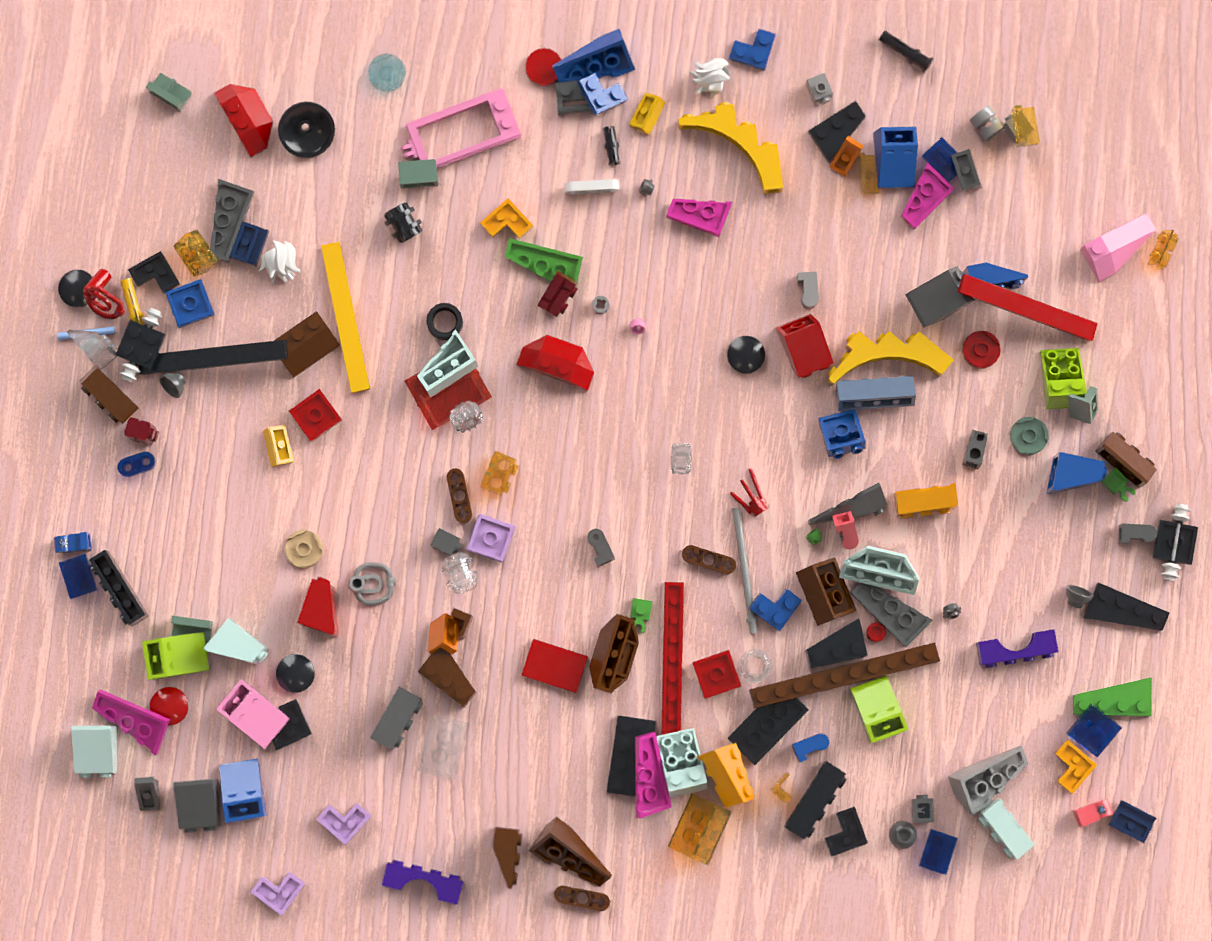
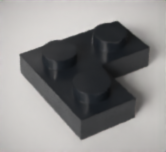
M162 251L128 269L138 287L155 278L164 294L181 285Z
M297 699L278 707L290 719L272 740L276 750L312 735Z
M855 806L837 812L836 815L842 832L824 838L831 857L868 844Z

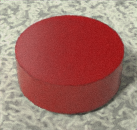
M875 622L867 627L866 635L869 640L879 642L884 639L886 629L881 623Z

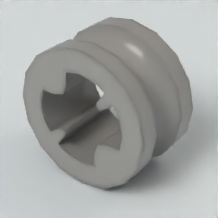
M597 296L593 300L592 306L595 312L604 314L609 310L610 303L606 297ZM599 300L606 302L604 304L605 308L602 310L600 307L599 309L596 308L598 305L597 301Z

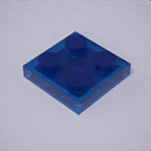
M1090 704L1066 733L1098 758L1122 727L1093 704Z

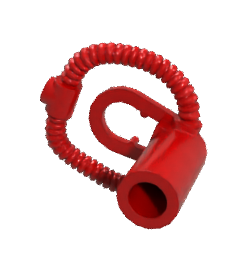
M99 269L83 288V296L87 305L95 314L102 318L112 320L122 317L125 313L122 301L103 289L111 280V274L105 269ZM98 298V301H103L107 307L102 306L95 299ZM106 298L110 299L111 301L117 304V307L113 314H107L102 312H108L112 308L111 303Z

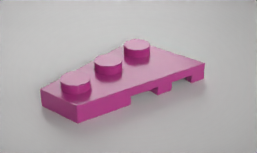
M927 163L901 217L915 230L955 188Z
M672 199L666 218L719 237L732 201L724 203L712 200L704 202L692 199Z

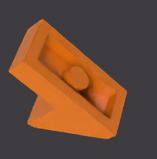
M848 136L829 167L845 177L859 157L864 145Z

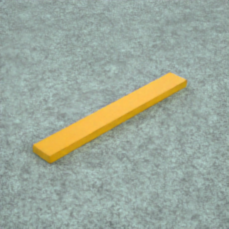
M340 242L321 245L351 393L370 390Z

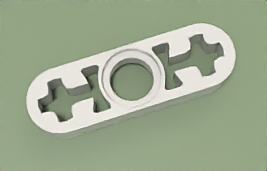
M616 179L564 183V192L569 195L619 191V180Z

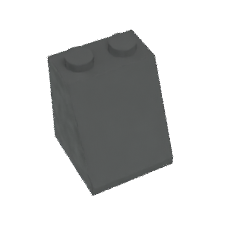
M958 266L946 270L905 294L923 328L943 321L975 301L973 298L957 293L963 275Z
M218 779L173 782L179 829H184V833L196 832V828L204 827V831L216 830V826H221Z

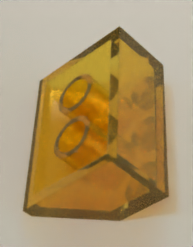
M691 794L668 847L709 865L732 811Z

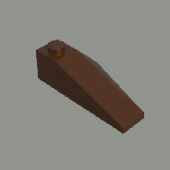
M555 817L545 826L529 848V851L547 864L553 862L562 866L561 870L566 872L569 869L578 873L579 878L595 885L602 886L612 877V874L578 834L558 817Z

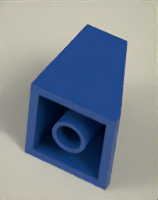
M1059 452L1053 456L1046 494H1054L1097 484L1102 481V478L1105 479L1107 467H1105V462Z

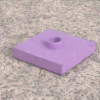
M479 514L466 550L503 563L515 526Z

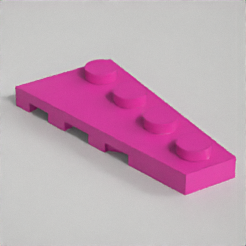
M100 689L97 692L92 709L109 722L117 724L124 733H129L137 739L136 742L140 745L148 747L155 756L159 754L170 719Z
M655 732L635 737L636 818L638 819L672 807Z

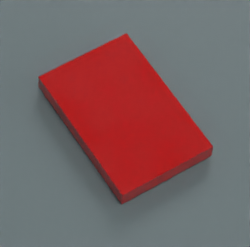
M533 639L521 676L577 693L588 656Z

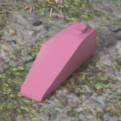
M1145 214L1092 240L1080 250L1098 282L1115 274L1156 229L1149 216Z

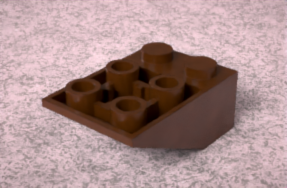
M496 826L493 849L507 887L512 889L513 885H517L518 873H515L514 870L515 865H519L520 853H517V846H521L523 834L519 833V829Z

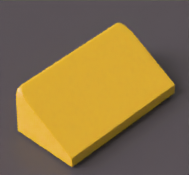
M645 92L629 126L650 135L665 105V101L660 96Z
M286 425L268 427L263 430L271 467L294 462Z

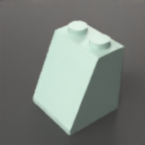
M229 618L203 648L211 653L254 664L262 663L267 658V651L269 650L249 632Z
M71 726L74 773L80 774V777H92V773H99V777H111V773H117V726Z

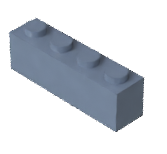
M913 376L882 377L879 379L864 378L851 381L842 380L837 381L836 385L838 411L915 406L916 392Z

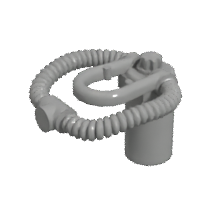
M368 562L359 565L348 583L350 591L354 593L357 600L364 605L367 604V606L379 605L390 600L394 591L393 587L396 585L390 568L378 562ZM380 568L386 572L388 592L384 597L379 598V600H367L361 596V593H377L383 585L382 579L376 574L359 576L363 569ZM375 578L378 580L379 586L376 589H364V580Z

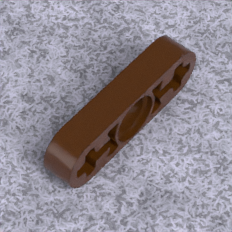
M453 468L447 473V482L454 515L459 523L466 524L472 519L466 482L463 472L460 469ZM456 472L457 475H461V478H458L459 485L463 484L464 487H456L452 490L455 482L450 480V477ZM463 491L465 493L464 500L456 501L454 499L455 492ZM467 502L468 506H464V510L469 512V515L463 520L462 517H458V514H461L460 507L456 508L455 505H463Z
M693 545L686 546L682 551V558L687 563L726 575L733 573L736 569L735 560L729 556ZM690 549H693V553L699 555V551L703 552L700 563L696 562L698 559L696 557L688 559V555L685 552H689ZM710 554L714 557L715 561L712 565L704 563L703 558L705 555ZM718 557L722 558L720 560L722 563H726L729 560L733 568H729L728 571H725V567L719 565V569L715 568Z
M565 885L557 887L554 892L556 901L562 904L597 911H604L610 905L609 897L600 892ZM566 889V893L572 894L571 890L576 891L573 896L574 902H569L571 899L569 897L561 900L557 892ZM581 892L588 896V900L584 904H580L576 900V896ZM590 894L595 895L593 899H600V896L604 897V901H607V904L603 905L602 908L598 907V903L593 902V906H588L591 901Z

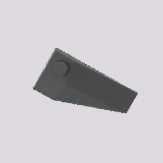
M877 483L859 492L853 498L847 499L836 505V507H832L809 519L807 522L809 525L833 521V515L851 511L853 518L869 516L871 514L877 516L885 511L884 507L888 504L880 483Z

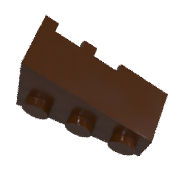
M442 648L433 652L418 670L422 676L464 708L477 693L452 655Z

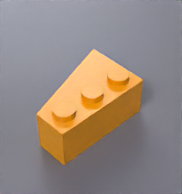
M951 483L949 486L938 487L937 485L932 486V488H916L896 491L894 493L896 516H902V519L913 518V514L920 513L921 517L931 516L932 512L940 511V515L950 514L951 510L959 506L956 483Z
M736 743L697 755L699 761L703 760L708 770L705 772L708 777L712 776L716 783L714 788L725 808L754 799L753 789L750 786L747 771L743 765L740 750Z

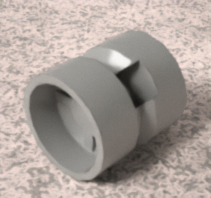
M990 105L980 110L970 119L976 129H980V135L985 141L990 140L1005 128L1003 122L999 118H995L996 113ZM991 121L992 125L986 128L985 125Z

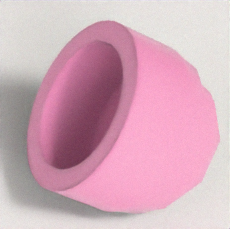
M641 318L631 321V333L642 334L645 332V323Z

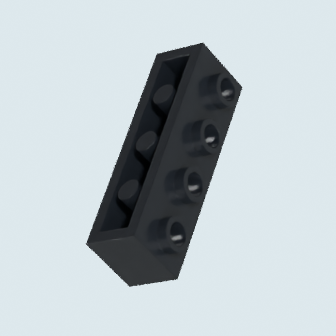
M103 550L89 559L91 563L90 569L95 576L98 575L101 579V587L111 595L110 601L115 608H119L122 613L120 617L125 625L135 626L149 617L109 551Z

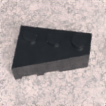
M858 618L806 649L805 653L809 669L868 656L860 619Z

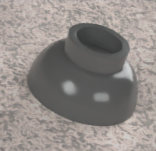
M167 373L159 378L160 384L169 395L174 398H179L182 395L186 380L180 373Z
M1067 585L1066 595L1069 598L1067 603L1075 608H1082L1083 604L1089 603L1093 598V594L1082 587Z
M898 821L891 826L889 839L896 848L907 849L915 843L917 832L911 823Z

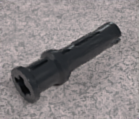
M886 30L879 39V41L907 58L910 64H915L921 68L924 73L934 60L932 57L928 58L922 54L920 49H913Z

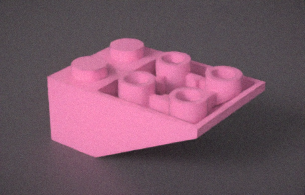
M242 679L216 709L264 749L290 719Z

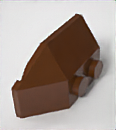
M616 614L600 630L589 665L593 688L611 694L628 680L639 645L634 619Z

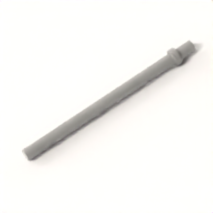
M740 507L732 508L748 616L746 623H749L750 634L758 633L756 625L758 618L755 617L754 612L748 609L753 602L741 512Z

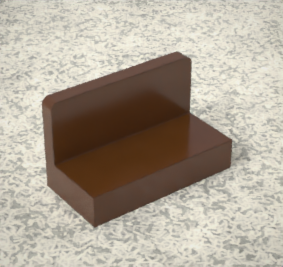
M453 608L451 616L464 622L459 636L465 639L473 616Z

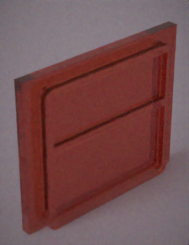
M474 369L432 397L429 396L418 379L417 375L419 373L404 380L431 430L443 426L492 398L477 369Z

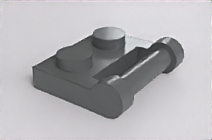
M578 81L556 82L558 116L582 112L593 114L589 104L563 106V102L586 101L577 84Z

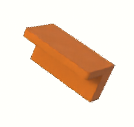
M444 613L430 623L428 652L430 654L439 648L452 655L458 651L460 621Z

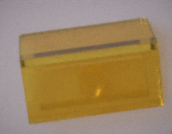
M1022 105L1014 106L1011 114L1017 147L1038 145L1040 140L1034 107L1022 108Z
M861 152L859 155L860 194H879L880 192L877 185L875 155H865V152Z
M784 772L769 789L784 803H787L791 798L780 787L790 774L788 772Z

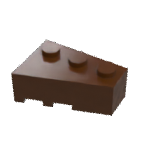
M97 365L79 380L83 385L81 389L88 396L92 394L97 399L95 403L102 410L106 408L110 412L108 416L115 423L120 421L123 424L139 409Z

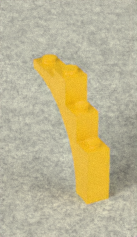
M729 102L719 103L718 106H715V114H712V112H702L698 116L684 114L681 118H678L679 130L694 129L710 132L723 137L740 149L754 166L761 182L763 194L783 191L778 144L764 142L759 146L756 124L742 122L737 126L734 104H729Z
M858 331L856 334L852 332L846 340L848 344L845 347L850 354L846 352L839 360L842 362L839 367L836 368L834 366L827 374L829 376L827 382L833 386L853 369L880 360L911 362L930 370L940 377L954 359L920 331L916 334L911 333L905 341L907 345L890 331L886 334L881 333L875 341L878 343L877 345L862 332Z

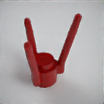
M749 468V473L759 498L754 497L743 479L740 482L752 500L748 503L750 507L734 492H730V495L747 510L749 515L753 513L756 517L768 508L765 505L767 502L762 495L752 468Z

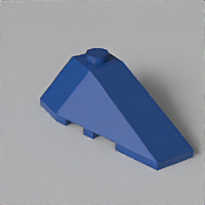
M620 28L598 37L552 65L559 83L579 81L594 73L598 79H600V76L611 75V77H618L635 70Z

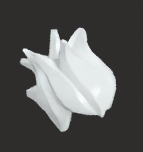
M714 58L704 64L696 61L695 67L698 70L690 71V74L697 78L692 79V81L700 85L696 94L702 91L711 92L710 99H712L713 96L721 93L724 81L729 80L728 75L731 74L730 70L726 67L729 63L721 58Z
M273 240L274 248L262 256L259 271L266 268L271 277V283H274L276 275L287 283L285 277L292 281L295 276L294 272H301L296 267V250L287 241L282 244Z

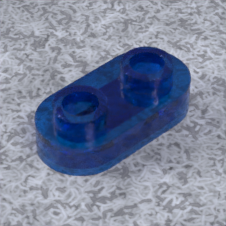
M141 452L121 459L117 469L122 476L132 477L151 471L156 465V458L150 452ZM145 459L150 460V463L148 465H144L143 462ZM126 465H131L130 471L125 470Z

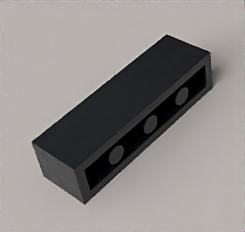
M825 761L784 827L804 840L806 837L810 838L815 830L813 825L817 820L820 822L826 813L824 808L827 804L831 805L836 797L834 792L837 788L841 789L847 779L844 778L846 773Z

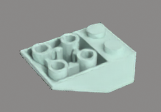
M694 728L656 736L670 798L708 789L702 760L699 761L697 755H700Z

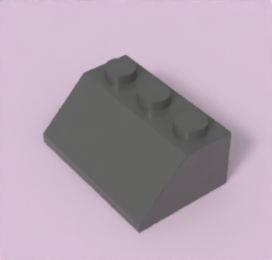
M398 687L370 738L392 750L395 747L399 748L404 739L401 735L404 730L408 731L413 723L411 718L414 713L418 714L423 705L420 703L422 699Z

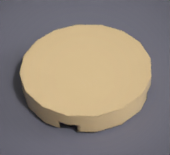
M299 530L288 537L284 550L291 564L299 568H308L319 562L324 548L317 534L308 530Z

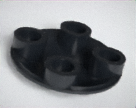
M71 270L61 278L58 285L61 299L69 306L85 307L87 302L83 296V288L92 279V276L84 270Z
M738 337L728 347V363L734 370L740 373H753L762 366L765 360L764 347L754 337Z
M288 655L277 666V681L288 692L299 693L305 691L310 687L315 678L314 666L303 655Z

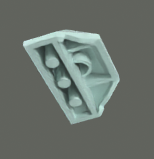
M871 546L863 548L844 560L839 578L915 595L919 583V577L905 554Z

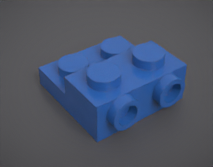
M848 410L818 418L828 457L839 459L845 453L859 454L863 449H866V441L856 410Z

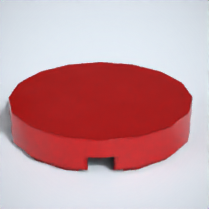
M541 48L533 51L528 56L525 64L526 74L530 81L540 86H549L557 82L558 79L552 65L561 61V58L552 49Z
M988 331L973 332L966 338L962 348L966 362L979 369L988 368L996 363L1001 352L999 340Z

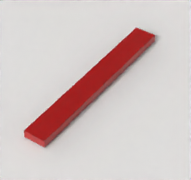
M963 274L957 292L959 294L1084 340L1093 341L1098 325L1094 321L967 274Z
M665 582L661 735L681 731L684 582Z

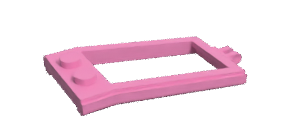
M501 88L407 123L406 129L411 140H408L407 145L402 146L401 150L402 152L410 150V152L403 154L404 158L412 157L413 160H428L417 129L488 103L499 136L436 159L437 169L521 138L504 89Z

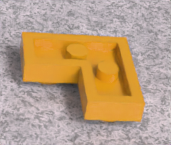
M509 198L480 222L481 226L492 238L508 226L521 239L534 227Z
M1068 739L1054 753L1069 766L1057 782L1070 794H1073L1095 769L1097 764Z

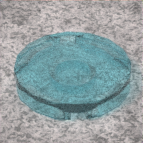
M386 53L372 60L369 65L368 75L370 82L375 88L389 92L396 90L403 84L406 71L400 58Z

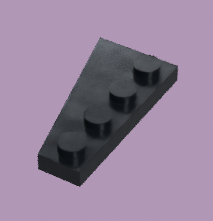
M1098 582L1093 592V598L1089 602L1083 618L1162 631L1170 612Z

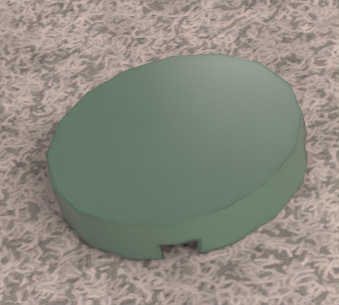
M1024 417L1018 420L1010 431V441L1013 447L1019 453L1025 455H1034L1042 451L1049 439L1046 425L1034 417Z

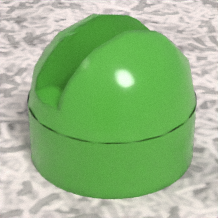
M815 528L805 538L809 543L816 545L822 541V534Z

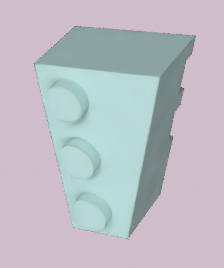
M455 329L450 339L441 346L440 351L434 358H431L417 377L429 396L432 397L479 366Z
M994 799L988 807L977 813L980 816L978 820L985 828L989 827L992 831L990 835L997 843H1002L1005 847L1003 849L1004 853L1010 859L1013 857L1017 860L1035 844L1024 829L1015 821L1012 813L1008 812L1003 806V801L1001 799Z

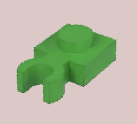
M1116 467L1101 481L1113 495L1119 492L1120 498L1124 502L1129 500L1125 496L1126 492H1130L1132 495L1136 494L1133 488L1125 485L1128 480Z
M633 598L630 618H636L634 626L640 625L642 627L641 633H644L645 624L643 620L649 621L652 601Z

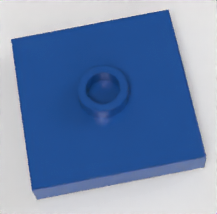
M202 279L165 292L178 328L215 315Z

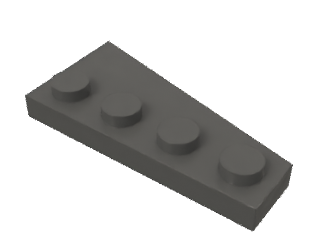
M218 179L210 256L229 263L231 251L255 192Z
M860 583L851 592L905 648L933 621L877 586Z

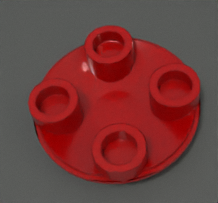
M164 687L158 690L150 701V711L170 719L168 726L178 724L184 720L189 708L186 695L175 687Z

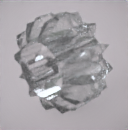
M470 400L466 403L462 402L459 406L455 405L456 408L452 409L449 415L454 429L462 433L466 430L470 432L472 428H476V425L480 424L483 418L479 406Z
M682 442L674 443L671 447L670 456L671 472L677 475L689 474L692 462L691 446Z

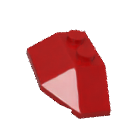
M229 84L214 92L250 158L266 150L274 121L254 88Z
M545 335L524 346L516 364L522 368L588 391L594 376V371L583 347L550 335Z

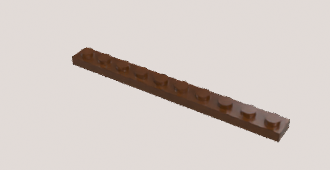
M934 642L749 689L753 708L755 709L940 661Z

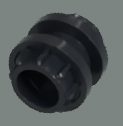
M406 202L384 214L387 220L384 224L386 227L392 225L395 233L391 236L393 239L397 238L399 243L409 240L422 231L420 226L422 223L421 219L414 220L411 213L415 209L413 206L409 207Z

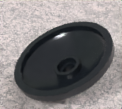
M303 101L293 104L282 114L278 124V135L282 145L288 152L297 157L311 158L322 154L329 148L335 136V124L331 114L322 105ZM308 124V128L302 129V125Z

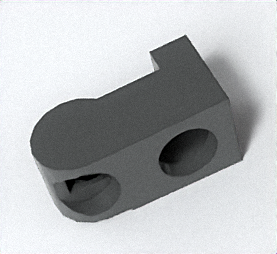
M972 430L962 465L975 469L980 468L986 447L987 433Z
M1124 523L1119 525V544H1128L1130 539L1149 543L1157 537V530L1152 525Z
M592 529L588 533V542L596 550L598 557L594 561L597 567H600L615 560V557L604 533L600 529Z

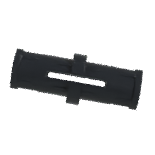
M608 126L604 127L606 143L604 148L607 150L608 165L613 166L614 162L615 165H619V143L616 141L615 126H610V128Z

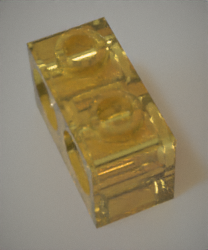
M198 230L184 234L173 246L193 277L207 273L218 261Z
M495 451L480 487L499 496H502L503 493L507 494L511 483L508 481L511 475L515 476L519 465H516L517 460ZM507 461L510 466L507 470H501L499 463ZM499 478L502 481V485L499 488L492 487L491 482L493 479Z

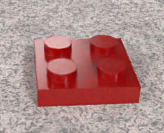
M320 389L289 410L311 443L342 421Z
M729 650L692 662L704 699L741 687Z

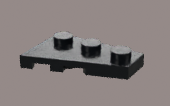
M854 101L808 131L828 163L839 151L848 136L850 137L866 118V115L858 103Z

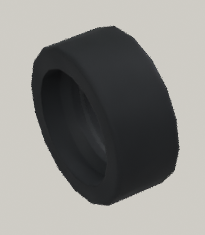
M450 303L437 304L427 314L426 323L429 332L439 340L447 341L455 329L458 334L462 330L463 319L461 312ZM441 311L453 313L456 318L454 329L447 333L438 331L433 323L437 313Z

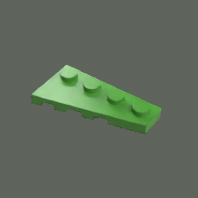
M509 238L505 253L506 258L549 281H552L556 272L560 271L577 282L583 261L582 256Z
M1152 677L1073 695V714L1152 716Z

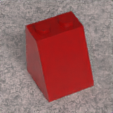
M812 314L776 327L793 371L799 378L809 377L812 375V372L826 370L830 367L829 365L834 364L820 322Z
M318 577L317 580L312 578L297 623L338 637L334 587L330 584L331 581L325 578Z

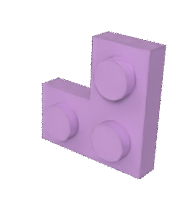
M358 803L353 806L345 817L331 805H328L316 820L346 845L372 815Z
M291 872L288 873L279 887L262 876L251 893L282 916L306 883Z

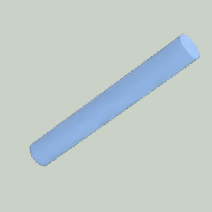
M115 326L61 332L57 333L58 340L110 335L116 334Z

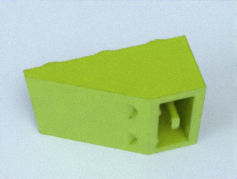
M1079 348L1041 350L1046 410L1069 408L1068 397L1070 394L1084 398L1087 390Z
M204 632L142 641L148 680H158L210 670L207 651L203 649L206 646Z
M887 676L850 688L869 743L908 731L902 710Z

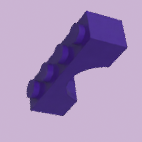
M1055 629L1032 633L1029 644L1020 651L1006 649L998 639L976 643L980 666L985 665V668L997 667L999 662H1004V665L1015 664L1017 659H1023V662L1035 660L1034 656L1042 655V659L1054 657L1053 653L1059 652Z
M395 859L392 860V863L387 862L382 886L402 890L409 881L422 879L434 886L438 900L456 905L459 903L464 881L460 880L461 876L449 874V877L441 875L442 871L430 869V872L423 871L422 866L414 864L411 867L403 866V861Z

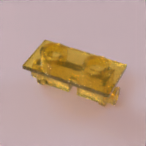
M1162 230L1158 235L1157 243L1150 254L1148 265H1157V268L1161 270L1167 267L1171 255L1166 251L1173 252L1179 240L1177 238L1178 235L1173 233L1174 230Z

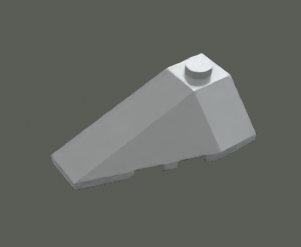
M1017 746L962 768L949 775L948 779L954 795L967 811L973 815L988 807L995 795L1001 793L1004 790L1003 787L1010 779L1013 780L1028 762L1022 746Z

